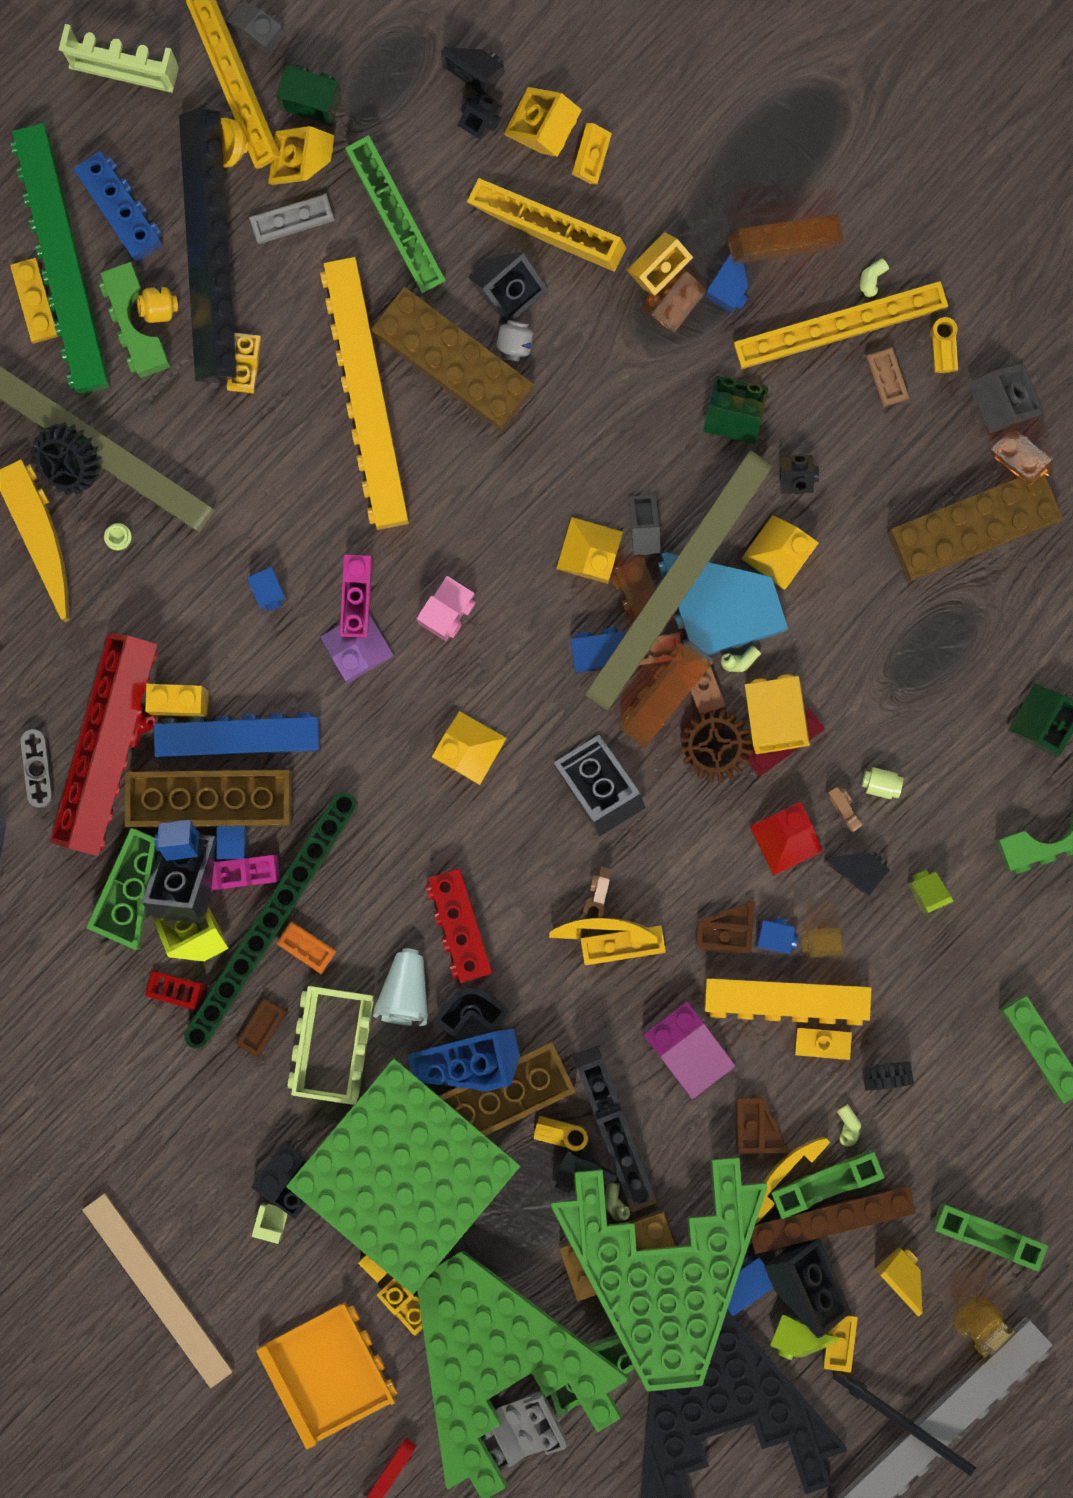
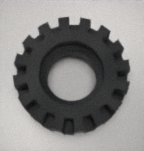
M911 1062L888 1063L862 1068L866 1091L898 1088L914 1084Z

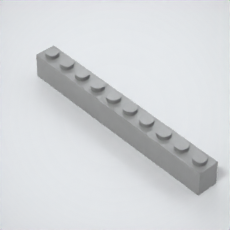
M1025 1317L928 1409L915 1424L950 1448L949 1444L956 1437L962 1438L970 1430L971 1427L969 1425L976 1418L980 1420L990 1411L989 1405L996 1399H1003L1010 1392L1009 1386L1016 1380H1023L1030 1373L1029 1367L1036 1361H1043L1050 1354L1051 1342ZM905 1431L836 1498H893L896 1494L900 1496L908 1490L911 1485L909 1482L916 1475L918 1477L922 1476L930 1468L931 1465L929 1463L936 1456L939 1458L942 1456Z

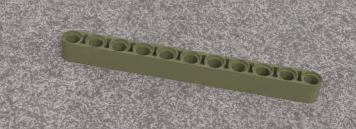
M0 366L1 401L43 429H47L55 423L59 425L66 422L68 427L75 424L78 432L85 430L84 436L87 438L93 437L91 444L98 446L96 454L102 456L99 463L104 470L198 533L202 531L215 512L214 509Z
M753 451L748 453L585 694L587 698L607 711L610 709L774 465Z

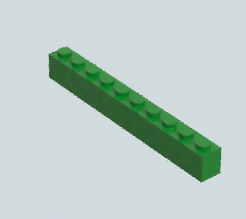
M44 123L12 131L14 140L10 141L14 157H19L21 165L16 167L20 182H25L27 190L23 192V198L26 207H31L33 217L29 218L32 233H37L39 243L35 244L39 260H44L46 269H42L41 272L45 285H50L52 293L48 295V301L51 310H56L58 318L57 321H54L57 336H62L64 346L60 347L64 363H69L71 371L67 373L69 386L71 389L75 388L79 395L110 388L49 132Z

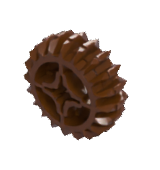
M710 710V719H707L706 715L702 712L699 714L702 720L701 723L692 719L690 722L695 728L691 730L685 727L684 731L690 734V737H681L680 741L688 744V747L681 748L680 752L682 754H689V756L683 759V762L685 764L693 762L689 768L691 773L700 769L697 778L703 779L706 773H708L707 781L709 783L714 781L715 775H717L718 782L723 783L724 774H727V777L733 780L734 775L732 771L734 769L739 774L743 773V770L739 767L741 762L747 766L750 764L743 757L745 754L753 755L752 750L746 749V746L753 744V740L744 738L751 731L750 729L740 730L745 725L743 720H739L734 724L737 717L734 713L726 719V711L721 710L719 718H717L715 710ZM719 725L730 727L735 732L737 739H723L721 731H719ZM710 727L709 738L705 742L696 745L699 735L706 728ZM716 738L718 742L725 744L718 753L713 749H709L711 744H714L713 742ZM738 748L734 759L726 766H723L725 754L730 750ZM696 753L711 754L713 762H715V768L704 766Z

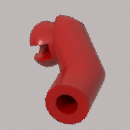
M144 713L136 719L134 726L135 738L129 747L138 748L140 735L154 728L156 718L153 715Z

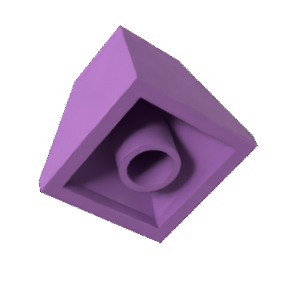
M370 614L367 638L341 637L340 625L320 636L347 684L394 657Z

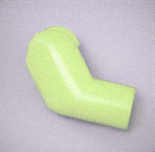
M609 1183L606 1185L605 1192L606 1211L614 1220L626 1221L630 1217V1210L618 1198L620 1184Z

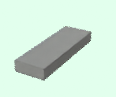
M326 193L249 217L257 244L335 221Z

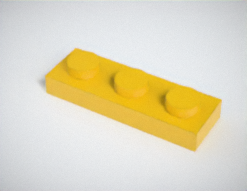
M37 258L10 265L31 342L34 344L58 337Z
M662 926L649 927V929L662 937V943L630 942L631 931L580 938L584 964L591 965L666 953Z

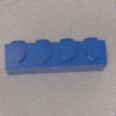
M101 151L73 168L136 263L163 246L159 240L163 236L154 222L151 224L147 222L144 216L148 212L140 200L133 201L129 195L133 192L132 188L125 178L119 180L115 174L118 168L110 156L105 158Z

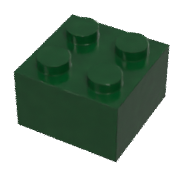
M286 65L276 94L281 111L332 127L342 97L338 81H335V77L326 73H320V75L310 73L308 68L301 65H294V67Z

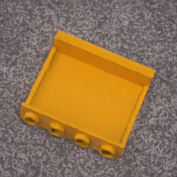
M346 1301L259 1346L256 1350L306 1450L315 1446L318 1441L396 1402L395 1395L398 1394V1391L391 1379L386 1380L382 1372L385 1370L382 1359L378 1354L374 1356L369 1347L373 1343L366 1330L361 1331L357 1323L360 1317L353 1305L349 1307Z

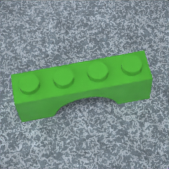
M129 262L101 272L103 281L99 282L104 298L108 296L110 298L112 306L108 307L113 323L118 321L121 328L117 335L122 347H127L130 356L126 357L131 372H137L138 376L143 378L170 368L171 366L159 337L145 336L135 330L132 325L131 310L137 300V296L141 295L143 291L132 263Z
M1073 813L1071 826L1067 834L1055 843L1046 844L1038 842L1026 831L996 840L1006 871L1014 870L1015 874L1030 870V864L1040 861L1041 865L1056 861L1055 855L1066 852L1067 856L1072 855Z
M1021 995L999 1009L1013 1033L1021 1040L1042 1073L1044 1081L1057 1101L1065 1104L1073 1098V1067L1029 998Z
M869 1150L776 1187L770 1193L779 1216L784 1219L804 1211L824 1199L845 1191L864 1187L885 1177L875 1153Z
M942 1202L931 1226L933 1230L980 1247L1038 1272L1048 1249V1245L1041 1241Z

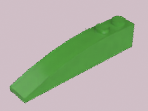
M368 135L346 147L344 151L421 293L446 281L370 136Z

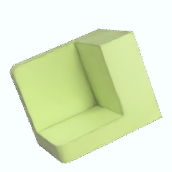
M262 1202L252 1237L279 1244L288 1214L276 1205Z

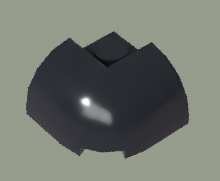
M467 988L454 994L433 1022L461 1041L495 1032L510 1010L488 993L480 989Z

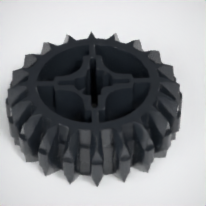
M66 422L59 425L57 423L52 424L47 429L44 428L39 432V435L32 442L34 446H32L30 452L34 456H32L30 461L37 465L34 471L40 472V480H46L48 488L55 486L57 493L64 491L66 495L81 493L93 485L92 483L98 479L102 465L99 463L102 456L96 454L98 446L91 444L93 437H85V430L78 432L75 424L68 427Z

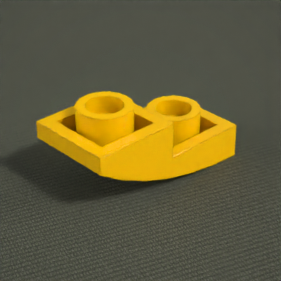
M234 333L237 377L227 381V390L254 393L261 336Z
M393 1279L377 1296L393 1315H396L409 1331L416 1336L423 1329L419 1298Z

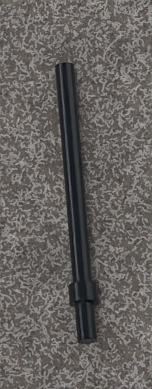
M837 1371L832 1379L850 1391L849 1394L857 1400L861 1398L970 1477L973 1475L977 1467L868 1391V1386L859 1380L854 1381L842 1371Z

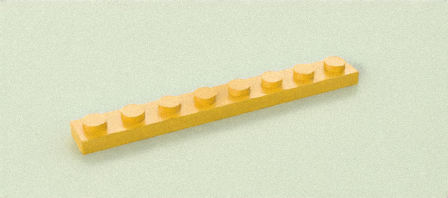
M186 0L233 116L246 133L247 150L255 168H263L279 158L280 153L216 0Z
M941 281L739 340L734 342L733 345L742 370L942 311L949 306Z

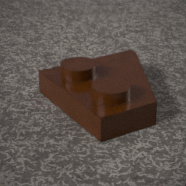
M755 901L747 902L742 906L699 920L695 949L750 955Z
M735 1098L736 1153H789V1147L785 1144L779 1132L778 1124L773 1119L765 1098Z

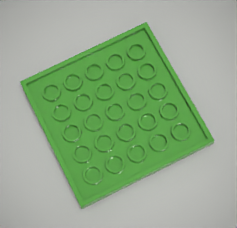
M394 1058L286 1187L410 1293L414 1294L521 1165Z

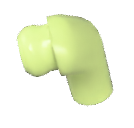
M883 258L867 267L861 274L859 286L866 297H873L877 294V277L889 270V266Z
M751 645L743 655L724 654L721 657V664L723 669L729 672H745L761 653Z
M847 1104L840 1108L837 1113L844 1122L840 1142L843 1146L849 1147L857 1142L861 1123Z

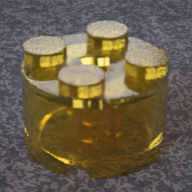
M977 1291L953 1314L954 1328L965 1338L969 1335L975 1342L973 1346L984 1357L988 1354L994 1355L1016 1333L1013 1325L1008 1328L1004 1323L1007 1318L986 1297L981 1299L980 1293Z

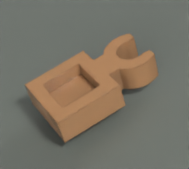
M835 787L826 793L851 832L862 826L852 811L850 804L853 801L845 789L840 791L838 787Z

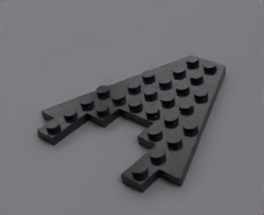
M727 1309L703 1385L650 1391L641 1498H690L683 1475L709 1467L701 1440L752 1423L754 1424L762 1449L788 1441L805 1494L832 1486L823 1459L846 1452L847 1448Z

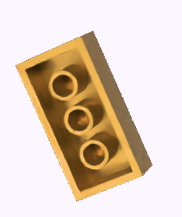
M663 1210L625 1222H633L635 1225L636 1250L675 1246ZM567 1242L559 1245V1250L577 1301L596 1295L570 1243Z

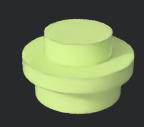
M121 523L110 525L104 533V540L107 546L117 551L127 548L132 539L129 528Z

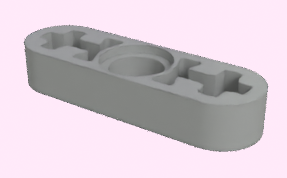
M31 729L26 731L21 737L27 799L32 806L45 808L52 803L54 798L48 743L44 733ZM35 734L36 738L41 739V743L36 745L37 753L43 752V757L33 756L28 759V754H34L33 747L27 745V741L31 740L32 735ZM35 761H41L45 767L44 773L38 777L33 776L30 772V766ZM46 779V784L41 783V790L47 793V797L43 798V803H40L38 799L33 797L34 794L38 793V785H31V780L42 781Z

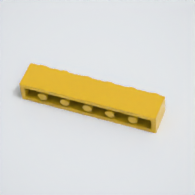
M705 978L704 1011L710 1012V1017L726 1018V1013H737V1019L753 1020L754 1014L765 1015L764 1020L781 1021V1016H792V1022H808V1017L819 1018V1023L835 1024L836 1019H847L846 1025H863V1020L870 1021L871 987Z

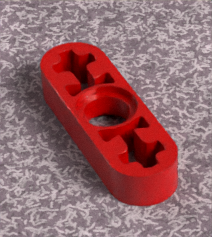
M405 1437L366 1498H384L417 1447L415 1443Z

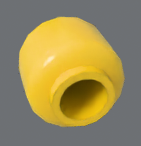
M167 287L144 289L142 294L137 296L139 317H143L147 323L170 321L173 312L178 311L176 295L172 296Z

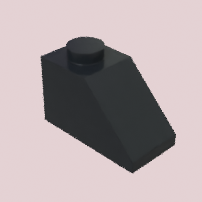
M876 852L873 855L861 853L833 856L825 860V863L866 896L871 895L890 871L885 866L888 862Z

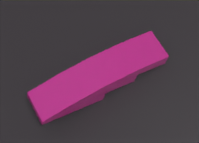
M278 855L214 862L211 891L280 882Z

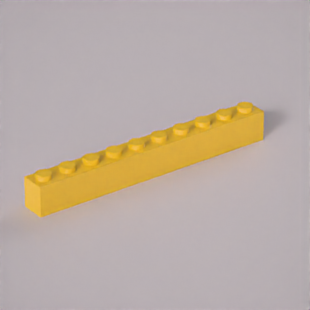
M355 257L324 263L325 271L320 272L323 288L328 287L330 298H325L328 314H334L335 324H331L333 340H339L341 350L336 351L339 367L344 366L346 376L341 377L344 393L349 392L351 402L346 403L349 419L354 418L356 429H351L354 445L360 444L362 454L357 455L360 472L365 471L367 481L362 482L365 498L370 497L372 507L367 508L370 524L375 523L377 530L409 524L357 261Z

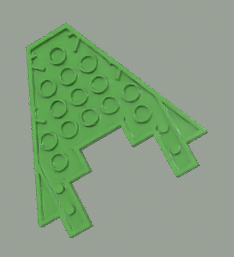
M738 1157L710 1159L714 1215L687 1217L689 1245L636 1250L635 1225L633 1222L607 1225L603 1170L601 1169L574 1172L576 1200L550 1202L551 1209L646 1391L703 1385L767 1190V1183L765 1182L741 1184L740 1159Z
M465 1251L456 1254L437 1266L418 1288L427 1361L447 1489L452 1488L468 1477L481 1498H490L508 1487L506 1480L482 1441L481 1436L503 1424L489 1399L531 1373L545 1397L569 1383L597 1432L623 1417L609 1392L630 1380L629 1376Z

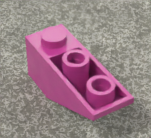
M344 555L340 621L341 637L367 638L373 558L371 556Z

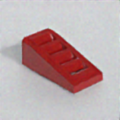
M152 970L145 997L199 1011L204 1003L208 985ZM162 978L164 979L161 994H157L160 979ZM173 981L174 986L171 997H168L170 985ZM182 984H184L185 989L182 996V1000H180L179 995L181 992Z

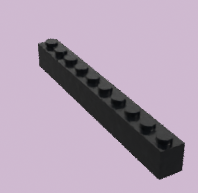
M196 108L179 115L195 381L219 383L237 377L220 111Z

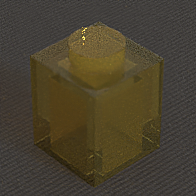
M841 928L806 930V936H802L803 952H807L810 958L843 955Z

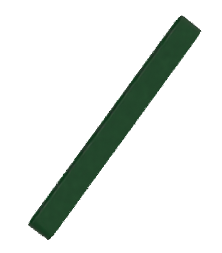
M341 792L332 799L188 1026L184 1037L189 1047L200 1049L211 1042L356 813L358 803L351 794ZM347 797L351 800L352 807L348 812L342 813L339 811L337 804L340 799ZM329 820H333L337 824V831L332 836H327L323 831L324 824ZM314 843L320 844L323 849L322 855L317 859L311 858L308 853L309 847ZM300 866L305 867L308 871V877L303 882H298L294 878V871ZM285 889L293 893V901L289 905H283L279 900L280 893ZM271 912L275 913L279 918L278 925L274 928H269L265 924V917ZM256 935L260 936L264 941V946L260 951H254L250 946L251 939ZM239 959H245L249 963V970L246 974H239L236 971L235 965ZM225 982H230L235 989L234 994L229 998L224 997L221 993V986ZM210 1005L216 1006L220 1011L219 1018L215 1021L210 1020L206 1015V1010ZM196 1028L201 1029L205 1034V1039L201 1044L195 1043L191 1038V1034Z

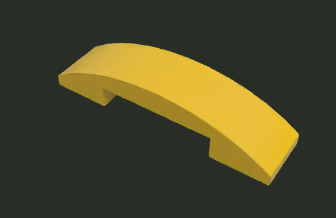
M592 918L574 921L549 932V938L580 939L582 928L631 931L630 942L662 943V937L651 929L638 923L616 918Z
M820 1137L804 1143L787 1154L772 1169L764 1180L767 1183V1190L756 1224L775 1204L768 1197V1194L803 1156L813 1162L830 1143L828 1139Z

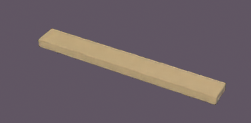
M104 1193L83 1209L85 1215L208 1386L212 1388L230 1375L234 1370L108 1195Z

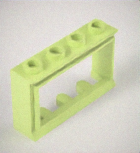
M65 24L59 51L64 53L69 62V69L173 93L179 66L171 48H165L163 60L158 62L148 59L149 50L145 45H140L137 48L136 56L121 53L123 45L119 39L111 41L109 50L95 47L96 38L90 32L85 34L83 44L78 43L71 25Z
M308 986L307 991H302L300 1007L305 1008L303 1018H298L296 1034H300L299 1045H294L292 1061L296 1062L295 1073L290 1072L288 1079V1088L292 1089L291 1095L352 1105L358 1102L375 995ZM318 994L361 1000L347 1095L304 1089Z

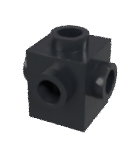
M479 92L473 99L468 98L461 109L463 114L457 126L476 138L481 139L489 130L493 132L497 128L501 117L498 115L502 105L497 103L491 96Z
M812 455L780 456L779 482L781 494L814 493V482H819V466H814Z

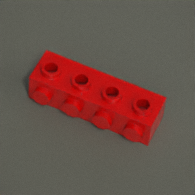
M457 869L428 878L430 884L425 885L429 900H435L438 910L433 911L437 926H443L446 934L445 937H441L445 952H451L454 960L453 963L449 964L453 978H459L460 983L492 974L461 870Z

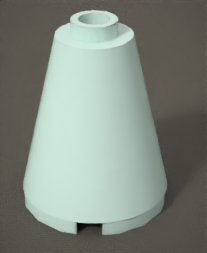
M404 948L402 952L396 953L375 1005L373 1017L377 1018L379 1015H382L381 1021L411 1026L412 1021H419V1026L427 1024L428 1013L424 960L422 956L418 955L419 951Z

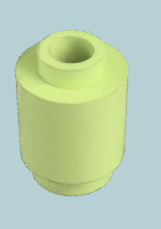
M872 767L870 772L865 771L862 787L866 788L867 794L892 799V797L899 798L904 778L898 776V773Z

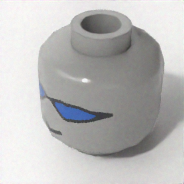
M508 320L507 324L500 326L496 348L499 352L504 353V359L519 361L520 356L525 357L530 354L534 333L528 328L529 324Z

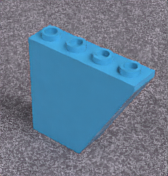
M671 553L662 554V562H658L662 578L666 576L679 555ZM709 562L677 608L678 613L674 614L678 629H684L686 639L682 640L686 655L691 654L693 660L788 630L772 577Z

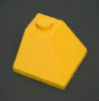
M311 126L276 131L274 141L280 157L271 162L268 184L276 185L307 181L331 162L334 135Z
M772 515L741 560L762 575L772 577L773 582L785 590L819 542L798 527Z
M571 517L556 569L608 584L623 532Z
M459 711L441 739L432 758L480 785L507 738Z
M898 1247L875 1270L919 1317L923 1313L921 1270L915 1265L919 1260L909 1249L904 1252Z

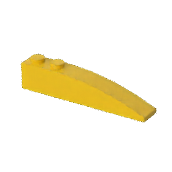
M478 178L467 200L468 204L527 234L614 272L626 250L621 237Z
M19 460L0 469V492L61 620L67 622L70 620L69 590L58 536L46 507L49 500L43 488L38 490L34 482L38 477L32 465H26L24 461Z

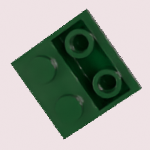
M716 376L702 432L755 444L763 417L768 388L754 383L748 384L736 381L730 377Z
M1035 683L1008 731L1049 755L1058 757L1062 754L1073 734V700Z

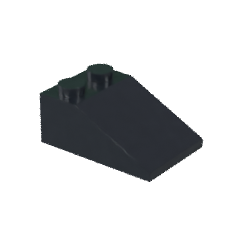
M600 735L553 762L599 836L646 808L640 792Z
M199 834L198 857L166 861L161 852H158L142 904L153 918L203 923L211 898L216 836Z
M820 1238L790 1245L764 1266L775 1292L817 1338L823 1337L851 1313Z

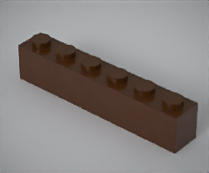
M903 1184L811 1207L784 1219L776 1216L760 1220L755 1224L750 1240L754 1253L758 1254L916 1214L910 1188L908 1185Z

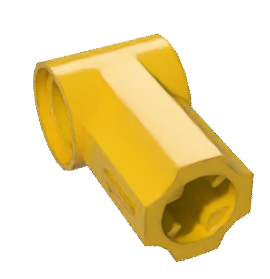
M948 317L938 319L930 328L934 373L958 371L956 344L958 328L955 321ZM938 325H945L949 328V337L944 338L938 334Z
M539 1116L533 1139L562 1146L572 1151H578L587 1145L589 1133L581 1125H573ZM578 1130L583 1134L584 1141L581 1145H573L570 1142L569 1134L571 1131Z

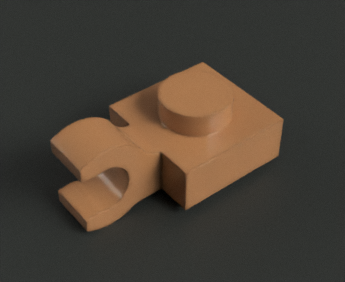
M601 867L599 876H593L590 891L595 892V895L586 900L583 909L585 915L588 914L590 907L595 906L599 909L598 918L603 916L605 909L604 901L612 869Z

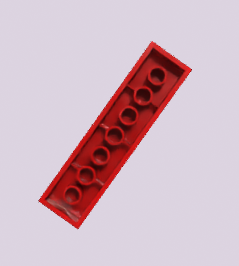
M107 634L50 843L96 856L104 848L106 842L105 830L113 817L112 805L114 798L120 792L121 785L119 780L122 771L125 770L128 763L127 751L135 738L134 726L136 719L142 713L143 705L141 701L144 692H146V684H150L149 672L157 659V644L128 635Z

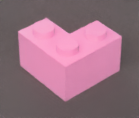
M446 576L434 597L431 596L418 615V624L444 641H447L449 636L454 638L462 626L459 620L463 614L468 616L476 604V601L473 600L475 594Z

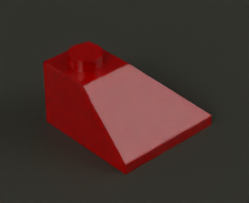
M801 802L750 826L773 876L822 852L814 828Z

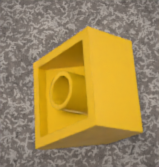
M528 87L504 134L541 154L558 157L582 109L562 93Z

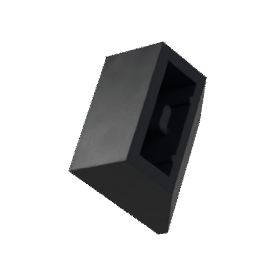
M285 1140L251 1188L296 1220L306 1206V1203L286 1186L310 1157Z

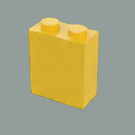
M786 674L779 676L776 680L755 679L751 681V684H745L753 747L756 754L810 746L799 676Z
M146 684L145 711L153 716L208 718L209 691L203 686Z

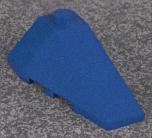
M514 1029L495 1031L407 1054L411 1073L423 1083L477 1089V1091L484 1092L511 1086L520 1057Z

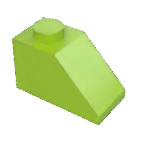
M926 869L913 875L914 881L908 883L921 913H929L953 902L951 895L936 872L929 874Z
M782 1315L770 1346L778 1349V1355L792 1360L793 1356L805 1357L836 1344L839 1337L827 1332L823 1337L817 1338L801 1320L791 1315Z

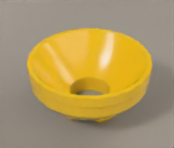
M224 117L221 118L223 167L225 168L234 166L242 158V155L247 152L248 142L246 133L240 124L234 119Z

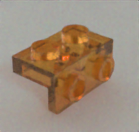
M681 269L655 296L651 293L649 294L642 310L653 315L665 328L675 333L707 290L686 270Z
M1012 429L990 448L991 455L1029 486L1041 475L1045 474L1049 477L1053 474L1052 456L1046 450H1040L1027 435H1021L1015 429Z

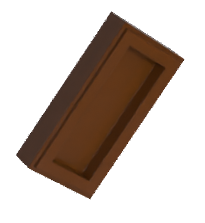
M264 997L237 1040L236 1045L255 1057L260 1058L288 1011Z

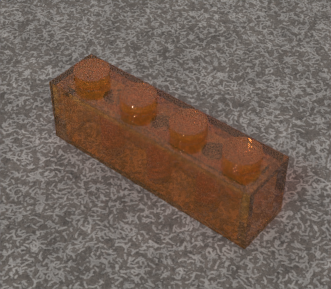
M838 214L741 228L728 237L733 264L832 250L844 241Z
M690 640L685 645L678 644L670 654L673 658L672 662L668 667L663 664L653 676L657 681L651 688L646 685L636 697L640 700L635 708L629 706L620 717L624 722L619 728L643 748L649 744L715 661Z

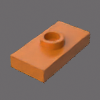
M293 921L289 923L276 943L320 974L323 973L337 952Z

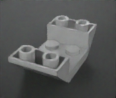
M542 1390L509 1401L495 1408L503 1424L481 1436L499 1470L513 1466L528 1455L545 1451L546 1455L568 1447V1440Z

